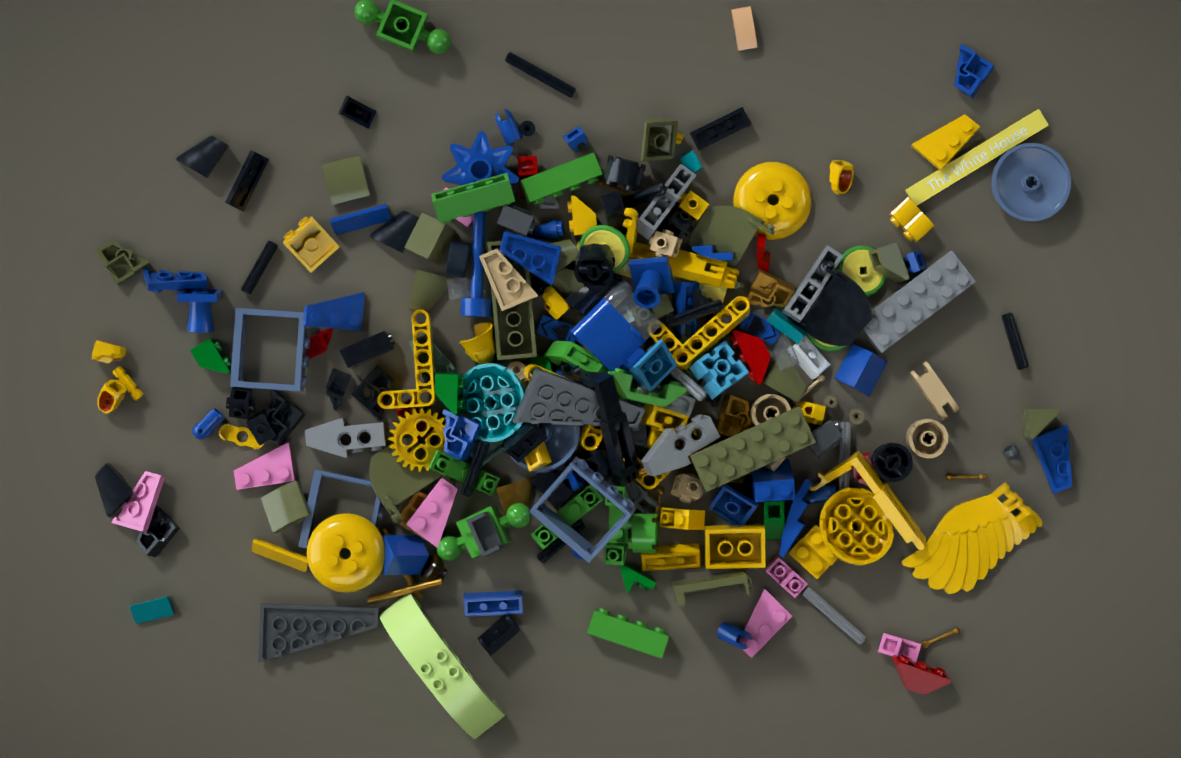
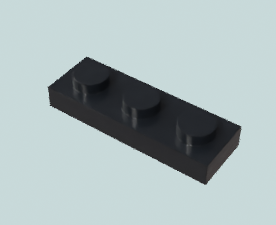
M743 107L690 132V136L697 150L700 151L750 126L751 123Z
M250 150L225 201L226 204L244 212L269 161L268 158Z

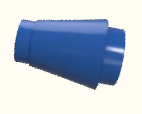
M556 219L536 226V237L560 239L561 236H565L563 221Z
M828 484L809 493L811 504L826 503L837 492L835 484Z

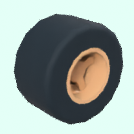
M451 241L446 275L460 278L465 277L470 252L469 243Z

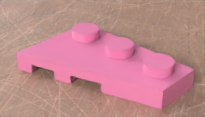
M290 442L234 470L236 490L296 481Z
M145 471L133 489L135 492L129 501L123 504L121 507L123 510L111 523L147 533L165 477Z
M441 477L406 525L438 548L458 488Z
M763 589L753 613L744 628L746 632L750 633L752 640L741 636L739 640L740 643L749 646V648L742 650L751 658L792 617L765 589Z

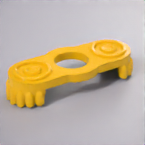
M224 424L219 428V436L224 441L235 442L239 446H249L255 450L262 448L264 445H259L250 429L246 427ZM240 431L247 432V441L240 442L237 439V434Z

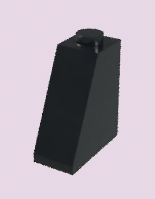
M620 190L602 195L600 201L608 226L616 228L622 234H626L628 228L623 226V222L627 219V216L624 215L625 207Z
M614 274L613 280L606 287L596 290L582 287L566 298L565 302L586 316L603 298L614 307L627 287L621 283L623 280Z
M382 331L341 349L340 353L347 368L353 369L393 350L395 341L391 333L387 334L386 331Z

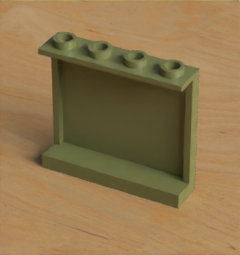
M742 570L672 581L677 606L686 605L685 592L741 584V589L746 595H750L749 590H753L751 578Z

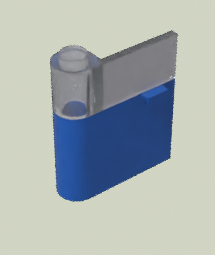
M619 281L570 331V334L580 344L586 346L609 371H615V368H619L662 325L649 309L642 308L634 302L633 288L627 282L622 283Z

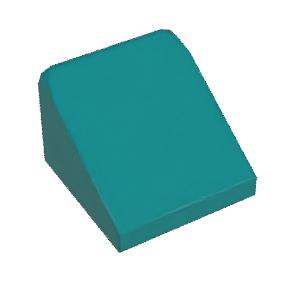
M693 150L680 159L682 165L693 173L702 169V165Z

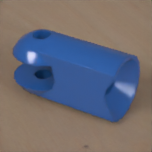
M504 109L508 119L501 121L498 113H496L495 120L506 145L523 138V135L511 111Z
M216 408L212 409L200 423L194 425L193 435L197 439L207 438L221 424L225 416Z
M723 622L717 632V637L720 640L740 649L749 648V646L739 642L741 636L752 640L750 633L728 622Z

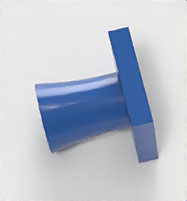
M668 256L629 260L628 266L635 287L633 300L638 306L645 309L655 308L660 303V294L675 293L676 286Z
M183 289L177 293V302H189L188 332L204 333L215 331L211 302H218L223 298V289Z

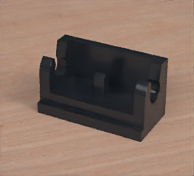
M523 422L515 434L503 440L505 452L518 463L547 439L543 425L538 426L537 424Z
M503 615L477 639L488 654L492 656L514 637L521 628L510 615Z

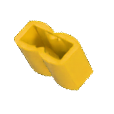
M908 197L889 214L892 224L897 228L900 226L905 231L903 235L910 242L914 241L916 243L934 227L929 218Z

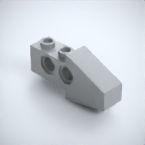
M680 164L665 183V186L668 188L666 193L654 198L638 219L637 232L649 240L692 183L696 174Z
M827 245L798 286L783 313L799 323L831 276L823 269V263L832 261L836 268L843 255Z
M697 415L691 419L692 422L690 424H683L675 428L676 432L671 428H666L641 460L647 474L657 476L691 464L688 458L689 455L720 437L710 416ZM694 429H696L698 433L695 439H693L691 435ZM677 439H680L681 446L677 449L675 442Z
M341 418L305 430L306 446L344 458L349 457L348 449H351L352 453L363 452V448L371 447V451L382 450L383 446H387L385 422L346 426L345 418ZM364 432H368L371 435V440L367 444L361 441V435ZM345 434L351 437V443L347 446L341 441L342 436Z

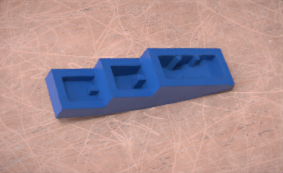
M809 478L804 480L788 513L779 555L782 558L786 556L806 525V522L800 518L811 503L804 499L814 484V481Z

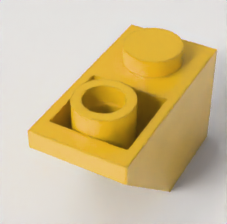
M571 196V201H567L568 213H572L573 220L569 221L570 232H574V237L583 236L588 229L597 226L596 213L576 196Z
M660 508L659 527L704 530L705 510Z

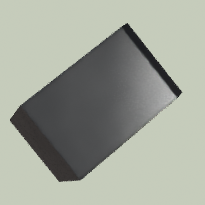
M346 95L338 114L342 118L369 129L376 110Z

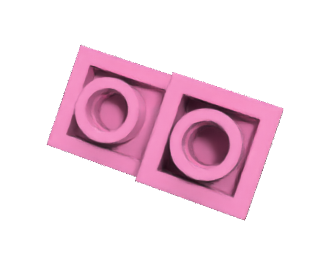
M778 556L764 569L794 598L808 585Z

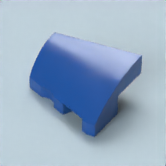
M961 44L954 86L973 99L993 70L994 65Z
M444 409L443 415H445L446 428H443L446 439L444 452L460 461L468 460L482 424L461 414H452L450 410Z

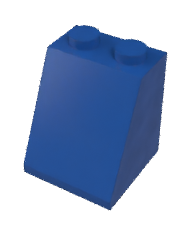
M784 459L774 472L765 467L751 472L753 501L795 500L794 477L789 459Z

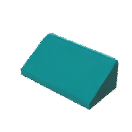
M777 308L773 310L766 320L797 344L806 334V331L793 320H789Z
M170 596L129 606L136 624L174 615Z

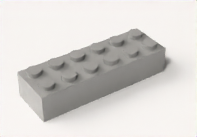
M949 251L872 309V319L862 332L880 354L976 281L955 253Z

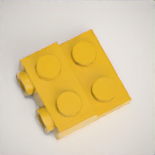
M306 216L298 223L300 226L295 231L290 230L285 234L283 243L306 269L312 273L340 246L312 216L310 218Z
M816 524L788 552L816 579L838 559L826 547L821 536L820 525L817 526Z

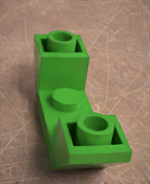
M554 341L544 355V358L560 367L565 362L572 367L579 366L581 371L606 374L609 371L591 352L570 341Z
M615 368V371L607 372V374L613 375L616 390L621 399L665 407L687 392V388L681 387L680 382L669 381V384H662L660 394L648 392V395L641 394L642 390L630 388L633 375L626 374L627 370Z
M436 450L428 468L464 483L471 464ZM481 469L474 488L492 496L500 478Z
M590 484L555 514L571 526L600 503L603 498ZM544 524L540 525L530 534L542 549L558 538Z
M615 486L623 497L629 499L626 487ZM605 497V506H609L610 530L624 512ZM628 520L605 545L604 564H625L628 538L630 537Z

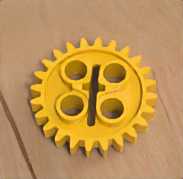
M412 408L411 415L405 411V418L398 416L399 424L392 423L396 429L389 430L394 434L393 437L388 438V440L393 441L389 448H395L392 456L398 455L399 457L396 461L401 462L403 460V467L410 464L409 468L411 471L417 466V471L421 472L424 466L425 470L429 471L428 466L436 450L444 452L446 439L443 428H446V424H442L445 418L437 419L438 413L435 412L431 415V409L424 413L423 408H420L417 413ZM423 420L426 426L424 430L418 431L416 424ZM431 427H433V430L426 436H424L428 432V430ZM405 434L411 436V442L407 445L402 443V437ZM418 435L421 436V437L424 436L423 439H422V440L424 441L423 444L417 443V442H418V439H417V436H418ZM432 435H437L439 438L436 445L430 444L429 440ZM417 443L410 452H407L411 446ZM419 448L424 450V456L421 459H417L415 456V452Z

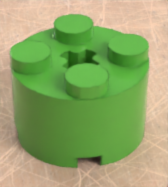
M634 513L633 517L629 518L628 528L632 529V537L628 538V548L633 549V553H658V549H655V545L659 544V522H655V518H659L658 514Z

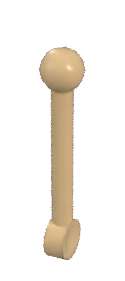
M820 374L817 377V380L813 382L804 391L800 399H802L819 382H823L825 380V376Z

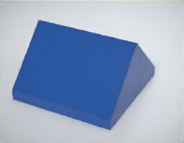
M852 344L835 379L869 397L887 362L873 352Z
M725 484L718 490L708 510L733 525H745L757 508L758 503Z
M383 535L385 544L383 575L420 574L429 557L422 538L418 535Z

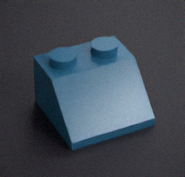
M660 339L628 371L630 375H633L632 378L635 383L651 392L677 364L664 341Z

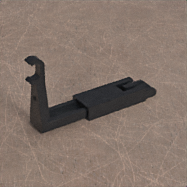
M565 363L561 366V371L566 378L595 388L602 420L599 422L612 474L618 475L619 482L624 487L634 479L639 478L637 469L639 464L627 416L621 410L614 377L606 373L581 371L579 366L570 370V365Z

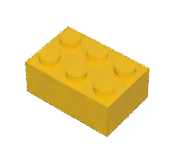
M763 524L704 526L706 569L766 568L765 527Z

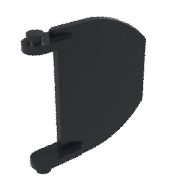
M832 261L824 262L822 265L823 269L834 278L813 302L803 319L799 323L797 321L794 322L813 338L823 343L835 346L851 345L872 319L871 305L865 292L854 280L840 269H836ZM785 315L789 320H792L791 317Z

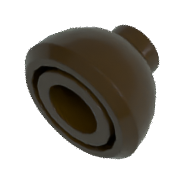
M433 554L428 557L421 571L423 579L430 581L441 577L443 579L446 576L447 569L444 568V563L438 555Z

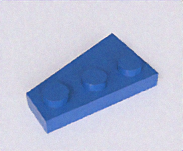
M505 231L499 252L550 286L553 285L561 247Z
M143 269V277L148 291H181L187 288L200 290L208 287L204 272L180 271L177 274H172L168 270H160V273H150V269Z
M365 292L306 305L304 307L303 326L361 331Z
M1068 424L1031 440L1052 494L1072 487Z

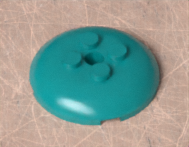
M485 363L473 367L464 377L466 387L463 390V398H465V408L463 411L473 417L472 420L482 424L477 439L485 442L505 440L515 434L523 423H513V418L525 393L524 386L517 375L503 365ZM492 399L496 401L495 406L492 404Z

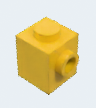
M691 190L688 194L684 192L678 200L680 203L678 208L689 213V215L695 218V221L699 220L709 206V203Z

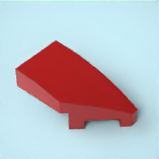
M758 234L757 265L759 269L768 272L770 253L764 252L766 235Z

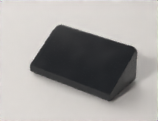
M553 471L538 472L530 482L544 494L558 476ZM562 482L548 500L558 508L573 492Z

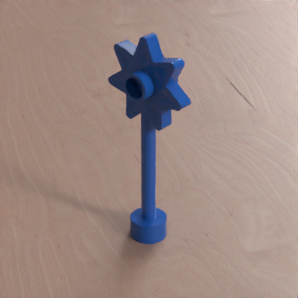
M483 131L478 133L471 149L457 144L450 145V150L458 165L442 175L444 182L462 186L508 173L511 185L519 183V178L505 167L513 153L512 146L508 145L491 149L487 136ZM482 211L473 213L471 298H461L460 316L492 317V299H483L484 267L479 258L480 255L484 254L486 212Z

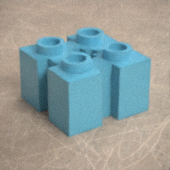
M726 341L701 357L689 368L698 381L703 379L706 383L703 388L712 400L749 373L740 360L736 362L732 356L735 353Z

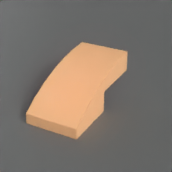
M751 6L731 9L738 51L757 48Z

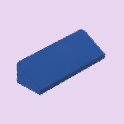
M383 204L332 218L330 223L334 233L339 235L391 220L388 205Z
M675 281L674 315L693 309V291L699 289V282ZM696 319L674 326V336L679 341H687L698 331Z
M521 590L464 593L463 596L464 617L523 614V593Z

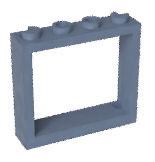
M235 309L230 387L304 392L306 382H308V378L305 376V368L309 366V357L306 356V349L310 348L308 329H311V326H303L304 312ZM247 315L299 318L294 385L243 381Z
M576 456L529 512L590 563L633 515L637 508L630 499L623 497L615 486L609 485L601 474L594 472L584 460ZM572 470L576 471L624 512L595 546L590 544L544 504Z
M315 469L307 503L311 516L303 522L298 547L307 548L323 477L372 487L371 481ZM376 495L371 522L380 530L377 523L378 519H382L384 508L381 507L382 503ZM342 549L341 556L350 558V550Z

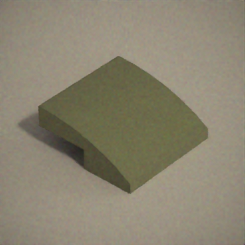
M360 155L322 164L332 205L370 196Z
M299 481L283 485L261 498L273 533H279L291 524L297 525L311 516Z

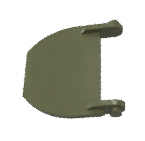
M727 205L714 206L705 210L689 238V245L692 253L695 254L698 253L692 250V246L715 245V252H735V260L723 261H727V267L736 269L758 228L774 235L775 226L770 223L767 226L764 225L765 221L738 207ZM737 280L734 289L738 291L740 288L743 289L744 284Z
M402 437V443L404 445H407L411 442V439ZM417 443L411 446L407 452H410ZM387 446L371 457L369 475L375 494L385 509L392 513L391 519L394 523L403 521L401 514L395 506L439 478L441 479V477L453 485L456 484L453 478H449L447 475H442L431 469L426 471L424 466L421 472L417 471V466L411 471L409 468L410 464L403 467L404 461L397 462L396 460L399 456H392L395 448L392 449ZM422 448L417 449L415 452L417 459H421L424 456Z

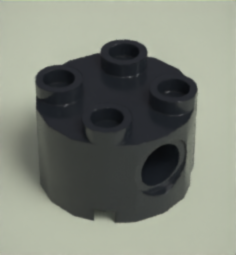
M608 155L607 169L603 176V179H606L605 183L612 186H617V183L625 185L624 189L631 191L641 188V178L646 165L641 164V167H638V162L616 157V160H613L614 156Z
M593 243L580 247L576 257L574 274L576 280L579 283H583L584 287L595 290L601 289L613 280L615 257L610 246Z
M898 443L880 445L875 449L871 458L872 469L884 481H901L910 474L913 467L910 451Z
M603 445L590 452V457L584 455L579 458L584 460L594 472H598L603 477L612 471L607 450ZM592 462L596 463L597 469L592 466ZM577 473L584 487L590 485L589 482Z

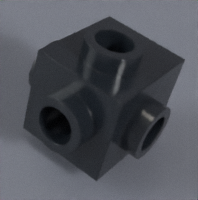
M678 208L675 214L671 212L665 220L667 225L664 229L674 232V237L680 239L683 235L687 237L694 228L691 224L695 218L681 208Z
M232 387L230 397H227L226 409H229V417L249 419L250 413L255 410V400H252V389Z

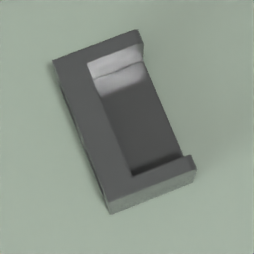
M483 512L466 520L482 557L492 555L505 548L490 512Z

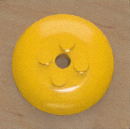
M765 162L750 168L740 178L734 191L733 206L744 209L765 221L764 225L766 226L768 223L775 226L774 235L758 228L754 236L758 237V234H765L768 240H779L794 234L803 226L811 209V192L804 177L793 167L780 162ZM771 195L778 198L777 205H770L768 197Z
M845 488L836 492L826 501L820 514V532L826 547L838 559L852 565H867L879 560L887 553L894 538L891 521L874 500V493L864 488ZM852 524L856 525L857 531H853Z
M343 513L325 519L315 528L308 541L307 561L312 574L322 585L337 592H355L369 586L379 576L384 566L385 544L381 533L371 521L356 514ZM343 548L350 550V558L344 559L341 556Z

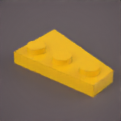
M965 114L911 144V147L941 171L975 135L980 126Z

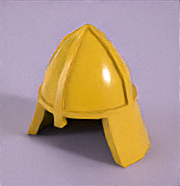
M491 322L475 324L474 331L476 337L460 341L459 343L473 361L479 364L492 363L495 355L493 324Z

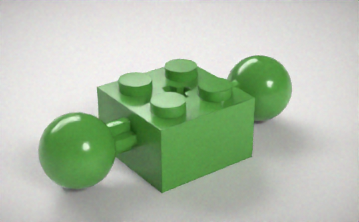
M360 0L354 8V15L360 23H380L376 33L378 39L406 51L415 53L420 40L426 42L429 50L435 54H443L451 47L452 41L447 31L443 29H435L431 32L425 30L429 19L428 14L401 2L390 0L385 13L379 11L378 5L372 0ZM403 23H406L407 28L400 30L399 24L403 25Z
M515 503L508 508L506 515L501 517L497 506H490L456 522L462 536L458 538L453 536L441 538L438 548L436 547L437 554L445 561H453L459 557L461 550L467 547L471 558L482 556L466 520L483 512H490L504 545L512 542L507 527L523 528L527 526L531 520L530 509L525 504Z

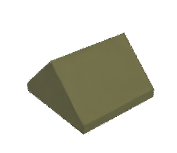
M648 116L644 124L641 161L674 159L678 120Z
M421 213L404 248L439 265L456 230L443 222L439 223L437 219Z
M1058 408L1022 409L1023 437L1033 440L1061 411Z

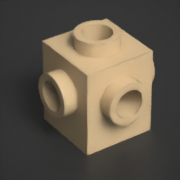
M665 229L662 232L656 231L650 238V250L655 251V256L666 257L668 255L677 258L682 239L674 237V232Z
M682 473L675 477L670 494L679 497V500L684 503H691L701 498L704 488H702L703 484L698 479V476Z

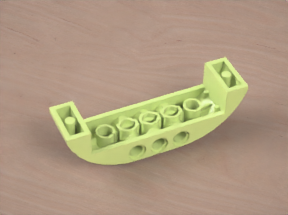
M412 593L406 594L379 615L380 620L400 652L444 709L468 735L476 739L506 716V714L495 700L490 699L421 610L422 606L415 599Z

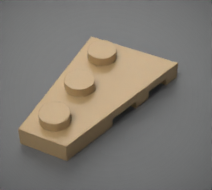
M498 249L479 256L502 311L538 297L536 292Z

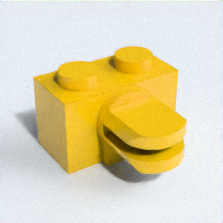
M644 405L645 412L640 423L651 427L646 443L649 449L666 428H671L676 432L675 428L678 426L687 425L689 416L656 405Z

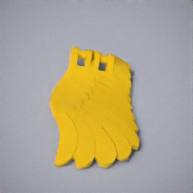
M1005 482L991 494L963 502L948 511L925 543L924 549H918L903 559L901 563L903 566L915 568L912 572L915 578L922 580L929 578L928 585L931 589L939 590L944 588L948 594L957 593L960 589L968 592L974 588L978 579L984 580L988 569H993L996 566L998 558L1003 559L1006 551L1011 552L1014 543L1019 545L1022 539L1026 540L1030 533H1035L1036 528L1042 526L1043 522L1037 513L1023 503L1024 500L1016 492L1013 493L1009 489L1010 486ZM1004 494L1007 498L1001 503L998 497ZM1018 508L1021 512L1014 516L1011 511Z

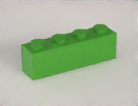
M593 152L520 181V186L528 205L533 203L536 206L544 203V199L551 196L554 199L562 196L563 191L570 189V192L581 188V184L588 182V185L594 184L599 181V177L603 173Z
M508 173L431 194L439 223L451 222L458 217H469L479 211L487 212L494 207L508 206L515 202Z
M604 608L594 610L587 630L588 634L662 659L669 639V634H666L667 630L656 626L655 629L648 628L647 623L639 620L636 623L628 621L629 617L618 614L617 617L610 615L611 611Z

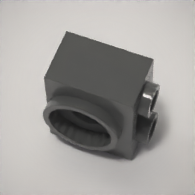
M512 204L504 205L497 222L498 227L524 237H528L529 234L533 235L536 227L531 212Z
M826 420L821 426L812 431L816 443L809 446V449L818 458L822 457L840 443L839 439L843 436L841 434L843 429L836 421Z

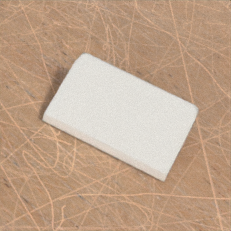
M806 335L798 344L795 343L788 349V353L812 380L831 365Z

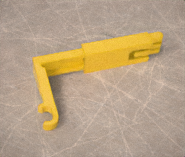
M626 208L624 215L632 218V220L625 219L623 222V226L628 228L626 236L630 248L628 261L658 257L655 256V251L650 250V245L636 242L638 212L632 208ZM680 249L677 258L668 256L673 276L719 288L721 286L731 289L735 287L739 270L727 267V261L712 259Z
M857 451L825 474L819 471L818 477L821 481L812 485L811 491L819 489L851 470L852 466H854L874 493V500L905 542L908 544L912 541L917 549H924L926 537L921 532L919 526L886 482L882 483L860 451Z

